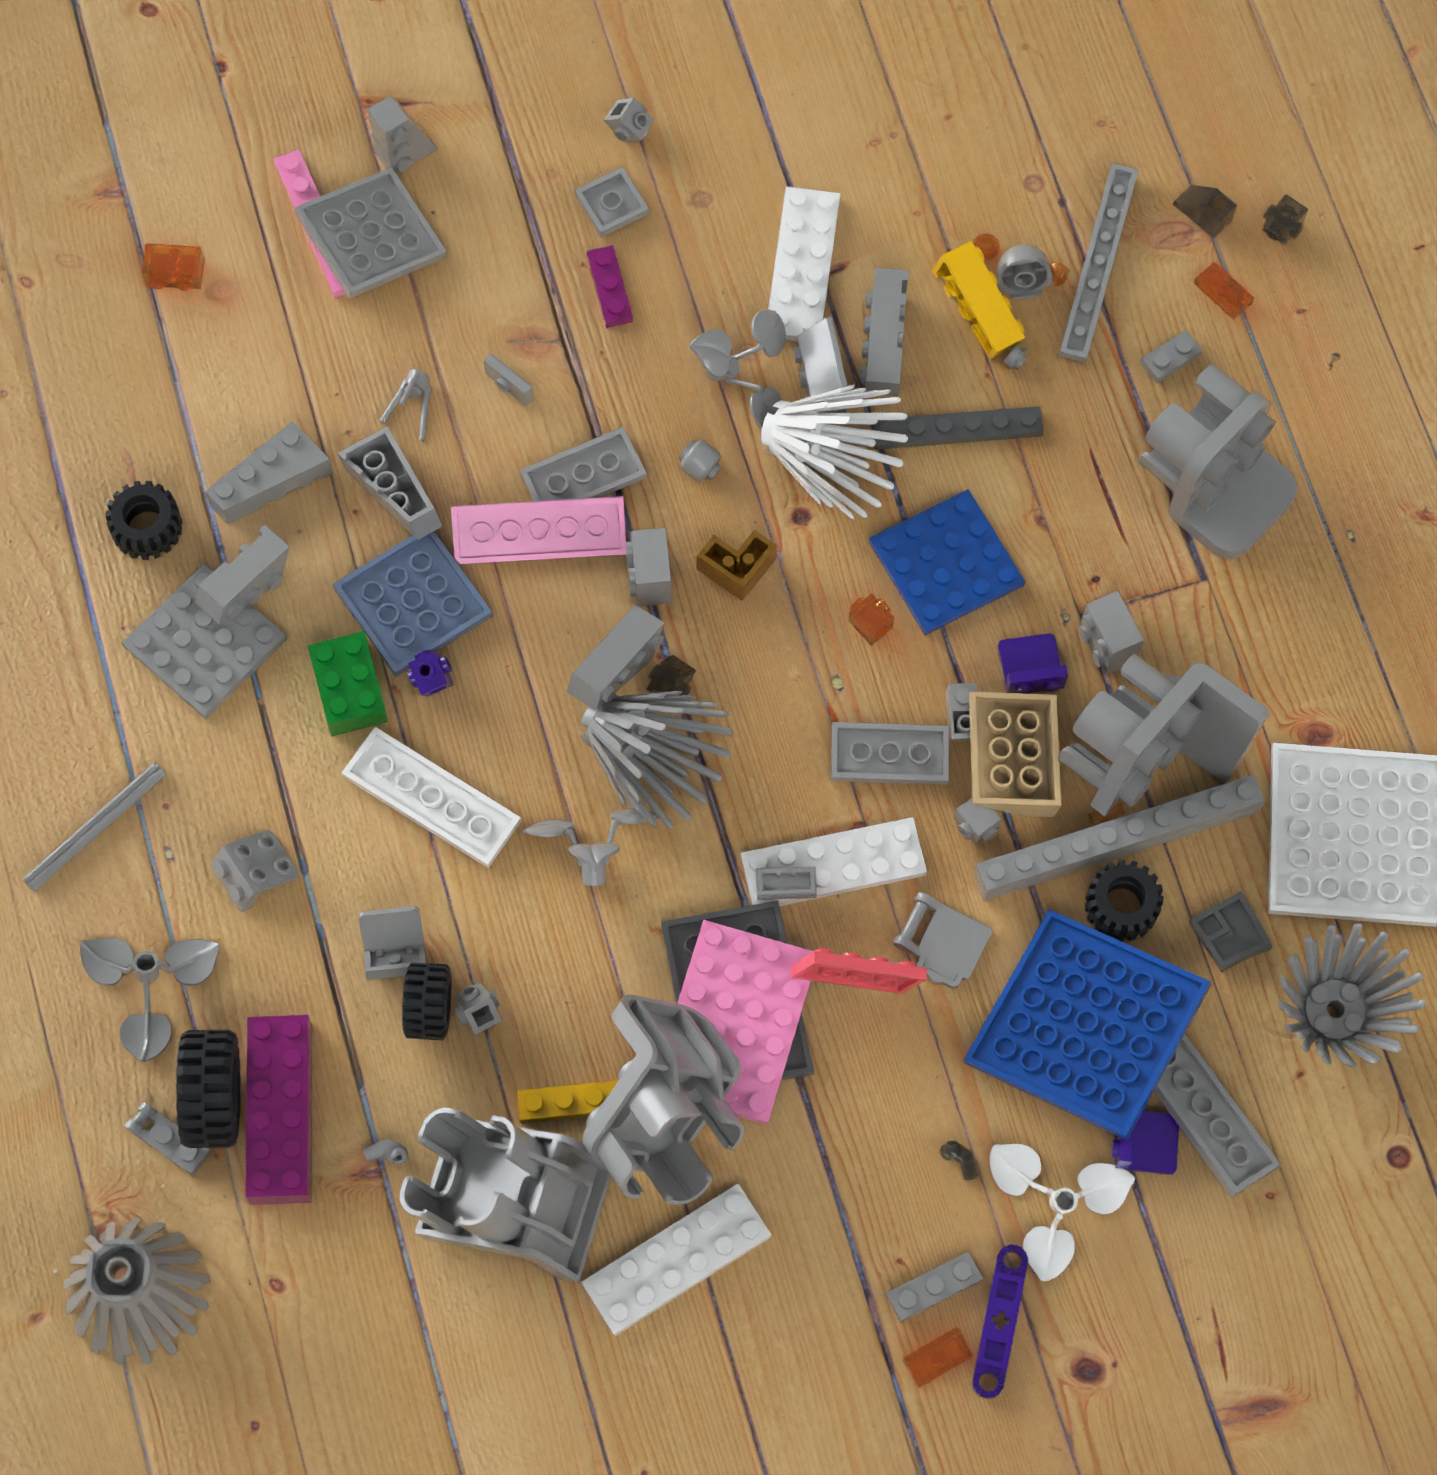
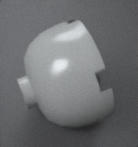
M1032 245L1011 247L1004 252L997 264L996 279L998 287L1003 294L1005 291L1011 294V298L1016 300H1028L1038 297L1043 293L1042 289L1047 285L1049 288L1052 283V268L1047 255Z

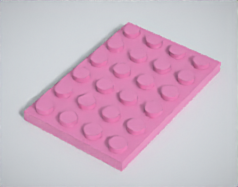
M703 920L677 1004L688 1006L705 1016L741 1063L740 1075L724 1097L736 1116L768 1125L811 983L810 980L791 978V966L814 951Z

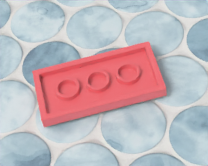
M821 948L815 949L813 953L792 965L791 978L903 994L927 980V968L916 967V963L910 961H902L898 964L890 963L884 957L864 959L860 958V954L857 953L832 954V950Z

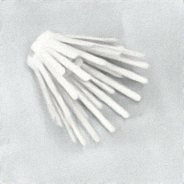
M850 385L792 403L783 400L776 402L773 407L779 409L775 415L767 413L762 426V445L769 446L770 449L765 451L766 454L776 456L819 504H821L820 499L830 508L833 507V503L852 519H854L853 514L839 501L844 502L864 518H867V513L807 465L878 508L882 506L878 499L858 488L859 484L855 480L836 470L835 466L888 490H892L894 484L866 471L869 468L868 462L840 451L896 467L903 466V460L843 442L874 447L876 445L874 439L903 443L908 441V437L904 434L829 424L873 425L878 420H905L907 415L905 413L818 412L899 403L901 398L891 397L863 400V398L889 394L891 390L865 392L866 388L851 390L855 385Z

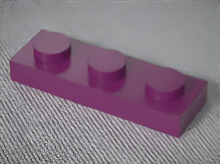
M614 246L586 251L606 328L632 323L633 315Z

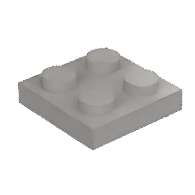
M623 167L574 190L575 197L601 238L649 215V208Z

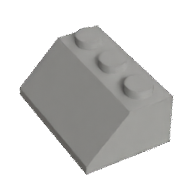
M832 317L825 318L797 336V346L793 347L795 363H800L801 371L798 372L799 384L801 388L806 389L807 396H804V398L847 386ZM847 409L824 411L818 413H846Z

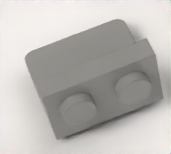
M269 830L223 845L211 863L215 875L221 880L229 892L231 900L236 903L241 912L251 909L261 892L294 881L299 875L298 870L275 835Z
M408 906L372 910L359 914L365 955L366 980L405 976L411 962L426 963L425 943L418 907Z

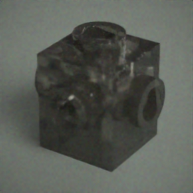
M1285 194L1276 206L1271 204L1263 215V218L1266 220L1262 230L1272 240L1279 241L1285 245L1291 237L1296 239L1303 230V223L1308 209Z
M671 655L652 669L648 677L651 681L646 690L650 693L683 691L680 695H688L692 688L689 683L696 670L675 655Z

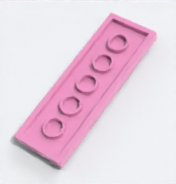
M623 496L451 506L454 559L457 564L626 554Z

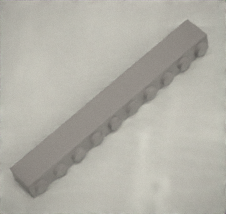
M1254 775L977 863L974 877L982 898L986 901L1259 813L1265 800Z

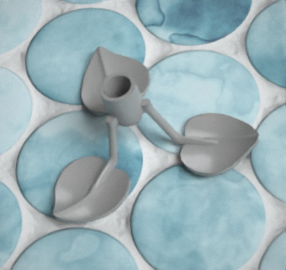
M769 309L761 310L753 317L751 330L758 345L751 349L730 356L729 354L732 349L731 340L720 329L706 331L689 344V348L697 355L706 369L710 380L719 381L726 379L727 384H737L757 391L750 396V409L761 431L767 413L775 415L779 408L773 407V405L781 401L782 398L774 388L769 387L763 390L760 385L735 379L734 377L740 370L738 359L763 349L768 357L777 356L783 350L786 341L784 323L776 311Z
M634 808L622 809L611 813L610 819L613 821L607 843L578 844L574 832L571 830L575 828V824L560 819L544 820L532 824L522 830V836L526 833L540 837L567 835L572 843V846L569 847V852L577 857L578 866H582L583 884L597 886L606 883L605 865L609 864V857L620 850L618 845L612 844L617 826L623 823H642L648 821L646 816L643 818L641 813ZM649 811L653 818L660 820L655 812Z
M117 938L82 940L80 944V954L84 969L88 976L96 983L110 986L115 985L120 981L123 973L130 974L133 970L137 980L143 983L145 1016L142 1014L131 1015L122 1023L120 1028V1039L124 1048L139 1061L143 1062L152 1060L160 1055L167 1047L171 1038V1025L168 1018L161 1014L151 1016L149 983L154 982L158 978L159 969H162L166 973L174 971L175 979L181 984L198 985L206 981L213 972L220 949L218 943L207 940L193 939L177 942L165 952V961L170 966L168 967L163 964L162 960H158L155 954L148 951L137 954L133 960L131 947L125 941Z

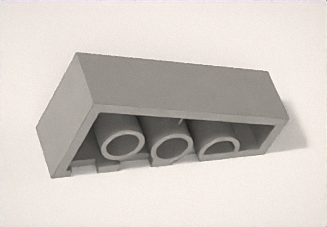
M875 268L872 292L867 291L866 308H871L870 316H865L864 333H869V340L863 341L862 358H867V366H861L860 383H865V388L867 389L865 392L889 389L891 391L886 395L898 396L905 323L903 320L905 317L909 270Z
M292 421L208 488L205 493L213 510L227 524H230L261 509L262 505L272 500L276 502L284 498L288 492L299 487L302 489L310 485L311 481L321 476L325 478L333 474L330 459Z
M388 426L337 453L346 471L417 540L443 527L432 503Z
M635 605L572 673L567 692L594 710H597L605 702L609 703L621 687L653 660L655 651L664 638L661 635L664 622Z

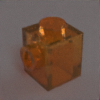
M871 593L865 599L861 597L851 605L849 623L872 646L893 629L894 617L890 613L888 605L882 599L877 600Z

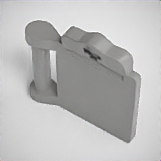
M918 892L914 899L916 905L901 935H897L892 944L902 951L919 957L916 967L927 968V977L930 982L936 985L943 984L949 988H956L962 979L967 981L970 978L992 933V929L941 904L930 895ZM927 909L935 911L919 946L916 945L911 939Z

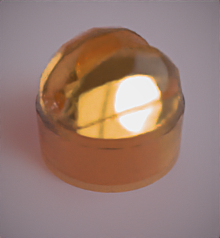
M1051 262L1052 282H1055V286H1060L1067 280L1069 269L1063 264Z

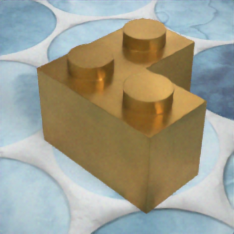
M756 530L752 531L738 550L713 535L698 553L696 569L743 601L776 560L777 545Z

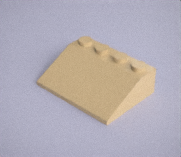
M970 691L969 712L973 805L1021 816L1054 817L1061 807L1057 695Z

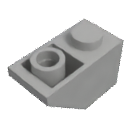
M977 683L947 685L945 695L947 724L952 741L970 740L969 692H978Z

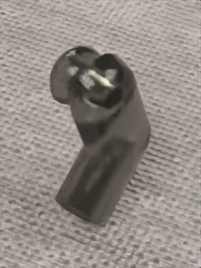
M953 1140L941 1146L940 1154L943 1159H954L960 1163L965 1181L979 1177L971 1150Z

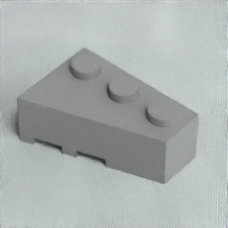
M392 96L367 109L374 150L387 169L392 167L395 173L404 172L415 162L438 150L421 125Z
M266 525L259 530L260 537L250 546L244 543L239 548L241 554L232 563L228 564L225 561L198 585L195 603L219 625L228 618H235L245 606L255 604L265 592L270 589L275 590L283 581V572L289 546Z

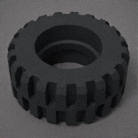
M188 1030L180 1037L177 1054L176 1110L180 1142L187 1148H229L237 1142L240 1118L241 1076L237 1035L231 1030Z

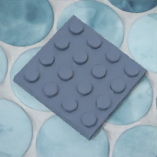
M434 531L418 540L413 535L332 584L340 599L395 677L410 669L408 663L415 660L414 655L428 649L431 650V653L437 652L493 617L491 609Z

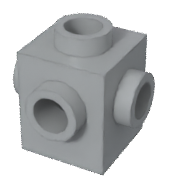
M634 98L617 100L604 121L614 131V135L619 140L632 142L641 141L647 136L649 127L654 119L647 113L644 105L638 103Z
M481 982L465 987L459 994L454 996L458 1004L454 1011L462 1025L467 1023L475 1035L502 1021L496 1009L500 1004L493 990L486 991Z

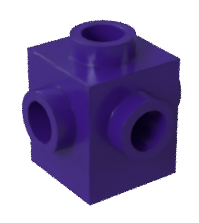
M428 649L414 655L415 660L408 663L411 670L408 672V677L415 688L418 687L422 696L429 697L454 685L449 674L452 671L451 664L445 655L442 656L441 653H431V650Z

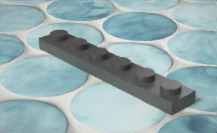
M1040 406L911 416L905 420H878L876 424L872 425V429L875 431L904 434L908 437V441L903 443L874 439L876 441L875 450L1042 437L1044 432Z

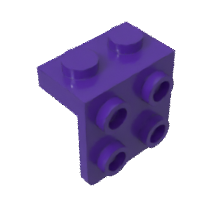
M1053 634L1004 639L999 642L998 651L1006 693L1030 694L1039 691H1056L1065 687L1068 677L1066 665L1060 664L1056 639Z
M1143 1111L1128 1140L1118 1136L1117 1139L1112 1140L1111 1158H1115V1168L1173 1175L1177 1170L1179 1125L1171 1114Z

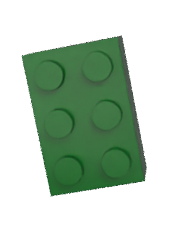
M364 631L307 645L331 737L388 722Z

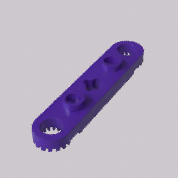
M1010 1244L1004 1246L996 1259L972 1379L973 1390L979 1397L984 1399L997 1397L1003 1390L1028 1265L1027 1253L1018 1245ZM1008 1253L1017 1254L1021 1259V1265L1016 1269L1008 1268L1005 1266L1004 1256ZM999 1313L1004 1314V1319L1009 1321V1325H1004L1002 1329L996 1328V1322L992 1321V1317L997 1318ZM982 1375H993L997 1380V1387L992 1391L983 1390L979 1384V1379Z

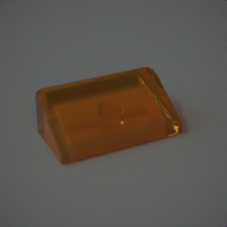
M955 1327L903 1359V1363L918 1388H921L972 1357V1354L959 1328Z

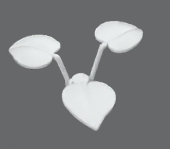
M996 1144L991 1148L990 1152L991 1174L995 1183L1003 1192L1019 1196L1026 1191L1029 1185L1050 1196L1049 1206L1056 1213L1051 1229L1046 1226H1037L1026 1234L1023 1241V1250L1027 1253L1028 1264L1038 1278L1044 1282L1062 1273L1074 1255L1075 1243L1071 1233L1066 1230H1056L1060 1220L1063 1218V1214L1072 1212L1077 1206L1078 1199L1085 1196L1086 1206L1091 1211L1098 1214L1112 1213L1122 1205L1135 1181V1177L1123 1168H1115V1165L1095 1163L1086 1166L1078 1174V1185L1083 1191L1075 1193L1069 1188L1054 1191L1032 1181L1041 1172L1040 1158L1032 1148L1023 1144Z

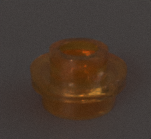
M981 234L973 241L974 246L979 247L982 251L984 261H989L998 255L1000 243L995 236ZM982 244H988V245H990L991 247H990V248H984V247L982 246Z

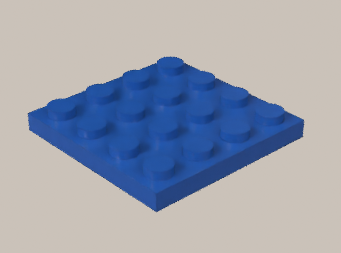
M969 489L869 538V544L924 635L1025 585V580Z

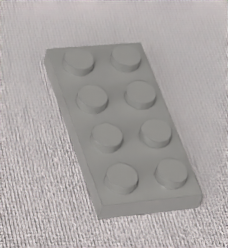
M623 427L520 470V476L533 501L600 498L647 478V473Z
M832 722L831 781L948 785L949 726Z

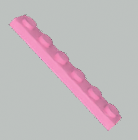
M299 149L274 158V164L294 209L296 206L320 197ZM304 229L334 298L346 294Z

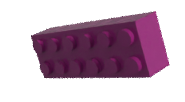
M309 1015L247 1017L245 1198L250 1205L312 1203V1022Z

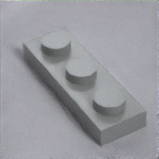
M966 1252L887 1292L886 1297L901 1323L978 1284L983 1278L969 1252Z

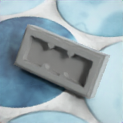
M490 354L484 360L485 373L495 381L497 387L506 394L508 392L526 406L533 401L532 386L494 355Z
M816 867L756 868L757 900L817 898Z

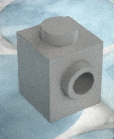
M972 798L958 807L954 815V820L958 823V830L966 840L971 839L975 845L982 840L988 842L999 833L998 828L1001 822L999 815L993 809L973 805Z

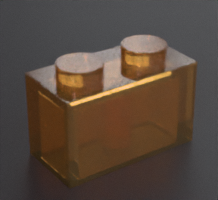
M145 243L141 272L145 285L154 289H163L165 287L178 288L183 291L201 289L205 262L200 246Z

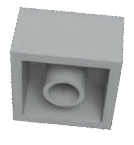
M665 528L631 531V541L626 542L630 597L636 596L637 606L671 603V575Z
M1118 591L1086 604L1079 627V634L1084 643H1089L1093 651V661L1098 668L1102 667L1105 675L1121 669L1123 664L1133 654L1139 656L1144 639Z

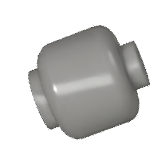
M692 440L679 456V459L682 460L680 468L697 482H702L707 477L712 480L722 468L718 464L721 454L704 440H698L697 442Z

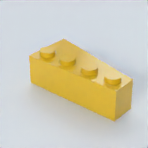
M971 240L943 254L932 269V272L936 278L943 277L946 284L944 290L948 296L957 298L959 313L963 319L972 321L974 324L971 326L972 332L989 358L992 359L1014 348L1017 344L1019 345L1025 339L1024 327L1018 319L1015 320L1011 313V304L1005 295H1001L994 273L986 268L984 256L980 248L975 247Z

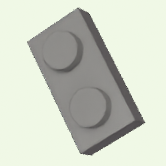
M1185 330L1142 357L1140 364L1152 379L1159 383L1199 358L1203 350Z

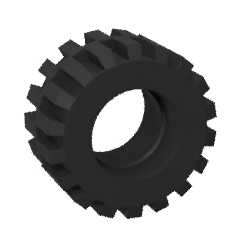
M136 481L132 487H129L128 484L123 486V492L116 491L113 494L115 500H109L107 504L109 511H106L105 517L113 541L117 547L119 546L120 551L124 554L129 552L130 557L137 559L138 555H140L142 560H149L151 555H154L155 559L159 558L162 551L166 554L170 552V545L176 546L179 541L177 535L182 534L181 524H183L178 506L170 491H165L164 487L160 484L154 487L152 481H146L145 485H141L140 481ZM154 512L159 514L158 520L149 528L134 529L129 526L132 519L140 513Z
M1119 860L1116 866L1111 862L1106 865L1105 870L1101 868L1096 873L1095 878L1093 877L1085 898L1087 900L1085 912H1089L1087 917L1089 922L1096 923L1094 929L1099 932L1103 930L1110 937L1112 935L1117 936V940L1123 942L1125 937H1128L1129 941L1136 940L1138 935L1141 937L1146 935L1148 930L1154 926L1164 902V896H1161L1163 891L1162 885L1156 884L1158 877L1155 873L1150 876L1148 874L1149 868L1145 865L1142 869L1138 868V862L1131 861L1130 865H1126L1125 860ZM1115 889L1129 890L1137 896L1141 908L1134 913L1119 912L1111 906L1107 894Z
M411 962L407 968L402 1003V1027L407 1039L444 1040L449 1028L452 996V976L448 964Z

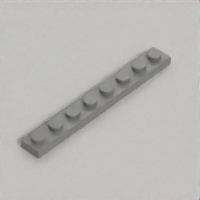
M1114 163L1111 165L1059 357L1086 363L1138 169Z

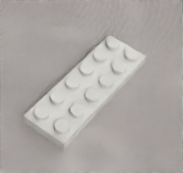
M786 187L768 307L769 310L776 311L781 317L785 326L786 340L797 341L799 334L823 320L840 193Z
M377 727L372 730L342 771V777L487 868L490 867L521 823V817Z
M913 817L740 853L752 905L778 900L779 906L927 875ZM816 867L817 898L757 900L756 868Z
M736 1184L581 1283L615 1337L771 1238V1233L740 1185Z

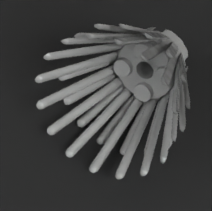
M683 691L625 696L615 694L609 703L605 702L597 710L590 706L587 707L581 724L587 727V736L581 732L580 734L583 742L592 747L623 805L626 807L627 802L620 788L633 808L639 811L643 818L646 816L653 827L656 828L657 823L640 800V795L667 827L673 828L672 821L656 804L653 797L638 779L642 778L684 819L689 820L691 815L671 796L673 794L672 788L642 761L699 802L705 804L708 802V797L681 778L687 777L688 771L665 756L716 782L722 780L721 774L663 744L693 756H697L699 754L698 749L729 758L731 755L730 751L665 728L670 727L698 734L708 731L731 735L733 731L727 727L651 712L727 717L729 714L725 711L698 708L715 707L718 703L692 701L696 697L680 695Z
M1354 924L1336 967L1342 935H1335L1336 925L1328 926L1321 974L1317 940L1312 941V937L1308 936L1304 940L1309 984L1298 956L1295 954L1289 958L1288 964L1301 995L1285 976L1281 977L1282 990L1299 1009L1280 1000L1279 1008L1285 1011L1287 1017L1300 1021V1023L1285 1025L1289 1033H1296L1301 1040L1305 1039L1301 1048L1307 1053L1315 1041L1316 1052L1322 1056V1061L1326 1064L1332 1063L1328 1045L1343 1064H1347L1348 1067H1357L1355 1061L1342 1045L1373 1064L1379 1062L1381 1057L1356 1041L1397 1053L1403 1049L1399 1046V1040L1369 1032L1414 1034L1419 1029L1417 1025H1410V1018H1377L1422 1009L1426 1004L1424 999L1412 1001V993L1380 1001L1421 982L1423 979L1422 974L1418 972L1399 981L1405 977L1403 969H1399L1382 979L1410 956V952L1407 949H1402L1374 972L1390 955L1388 950L1383 949L1374 958L1388 939L1389 934L1382 931L1355 966L1367 943V939L1364 937L1359 938L1363 924ZM1327 1007H1331L1336 1011L1337 1018H1333L1328 1014Z
M133 1218L129 1223L124 1224L116 1239L115 1222H111L106 1225V1232L99 1235L100 1243L92 1235L88 1236L85 1242L92 1250L84 1249L80 1255H73L70 1260V1264H87L72 1272L63 1285V1288L67 1289L84 1280L67 1300L66 1311L68 1315L75 1310L88 1294L75 1323L74 1331L77 1335H85L96 1308L91 1350L93 1353L98 1354L99 1349L106 1350L110 1313L114 1360L118 1364L124 1363L123 1354L127 1356L132 1354L127 1324L142 1363L150 1364L152 1361L147 1347L150 1351H155L158 1345L148 1325L170 1355L175 1354L177 1348L162 1326L173 1337H177L180 1334V1330L168 1317L191 1336L197 1333V1328L167 1302L189 1316L195 1314L193 1306L207 1311L209 1308L208 1302L170 1284L173 1283L200 1291L202 1288L201 1283H210L209 1275L164 1266L198 1265L197 1258H201L202 1254L198 1250L155 1252L185 1243L186 1239L182 1233L175 1232L143 1243L165 1228L166 1225L161 1222L149 1224L130 1238L141 1221V1218ZM128 1268L127 1274L123 1278L115 1279V1274L119 1269Z

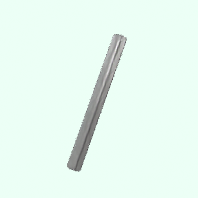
M156 763L150 765L29 872L23 879L26 885L33 891L37 890L165 776L164 770Z

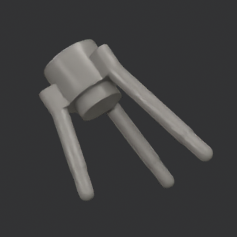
M411 369L408 372L406 380L402 381L400 389L385 410L380 423L386 422L399 401L400 405L404 406L409 397L419 399L420 396H423L419 440L424 441L429 396L432 388L428 386L430 380L428 374L417 369Z

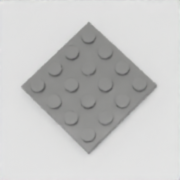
M392 167L295 207V215L349 299L446 258L447 251Z
M203 564L122 642V645L206 720L287 640V637L251 604L245 606L235 618H228L219 625L195 603L198 585L213 573L212 570Z

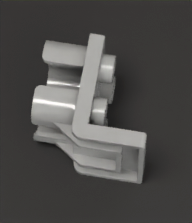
M1133 654L1123 664L1121 668L1122 676L1159 702L1156 707L1151 706L1123 685L1116 689L1113 696L1105 691L1098 692L1073 726V732L1113 762L1111 767L1077 743L1064 748L1060 752L1058 760L1098 789L1090 806L1103 816H1106L1120 799L1133 807L1153 781V778L1150 777L1158 766L1165 770L1179 751L1220 782L1225 783L1238 768L1270 712L1206 664H1194L1180 677L1162 674L1139 656Z
M440 1108L429 1114L420 1128L418 1142L439 1156L431 1184L428 1186L416 1177L407 1176L403 1181L400 1191V1201L404 1210L419 1219L415 1234L427 1240L526 1258L559 1279L578 1282L583 1272L611 1179V1174L607 1168L597 1164L581 1142L566 1135L520 1128L500 1116H491L490 1122L478 1121L460 1110L451 1108Z

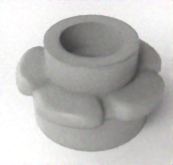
M1017 344L1003 360L1009 366L1007 369L1010 370L1014 367L1018 370L1028 358L1024 354L1027 350L1026 347L1022 349Z

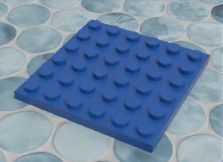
M1049 909L966 1054L964 1062L966 1065L1128 1140L1209 991L1211 983L1209 980Z

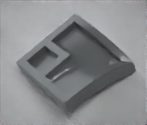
M1242 892L1190 919L1192 929L1221 972L1272 949V944L1264 928Z

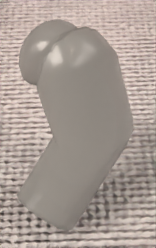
M384 1139L362 1149L367 1163L383 1157L396 1165H401L406 1162L408 1157L407 1149L391 1139Z

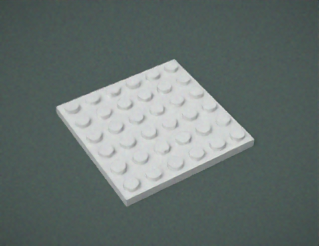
M1273 743L1271 746L1268 914L1437 927V755Z

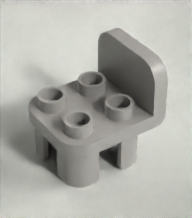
M1211 364L1197 377L1196 385L1203 391L1197 405L1190 413H1187L1179 405L1170 404L1158 416L1146 434L1145 439L1154 450L1150 454L1148 452L1143 453L1139 457L1138 462L1174 491L1168 510L1171 518L1213 554L1225 559H1235L1245 555L1289 510L1297 494V482L1293 474L1265 451L1266 446L1261 443L1276 424V421L1267 415L1271 402L1258 391L1249 393L1219 367Z
M625 995L613 1011L612 1019L637 1055L622 1067L618 1075L619 1081L602 1106L596 1108L588 1116L582 1139L583 1145L597 1164L607 1168L626 1197L639 1199L643 1193V1189L632 1175L637 1170L644 1171L666 1202L675 1205L686 1204L701 1196L712 1182L710 1171L691 1146L705 1124H708L726 1149H735L744 1136L745 1129L743 1124L724 1099L740 1075L741 1063L714 1025L698 1011L681 1004L635 995Z

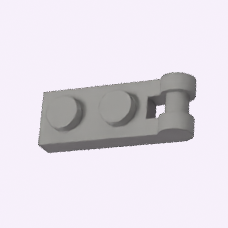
M143 1101L137 1108L139 1110L133 1120L129 1119L124 1127L191 1176H194L212 1151L209 1148H187L183 1146L180 1142L178 1126ZM148 1119L155 1122L149 1132L143 1128Z

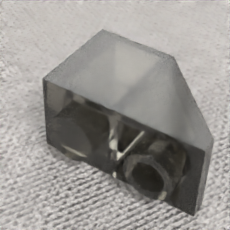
M1191 185L1173 202L1177 209L1212 238H1215L1232 222L1237 204L1217 188Z

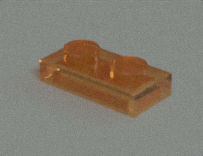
M1215 261L1195 278L1194 284L1232 319H1235L1253 303L1254 297Z

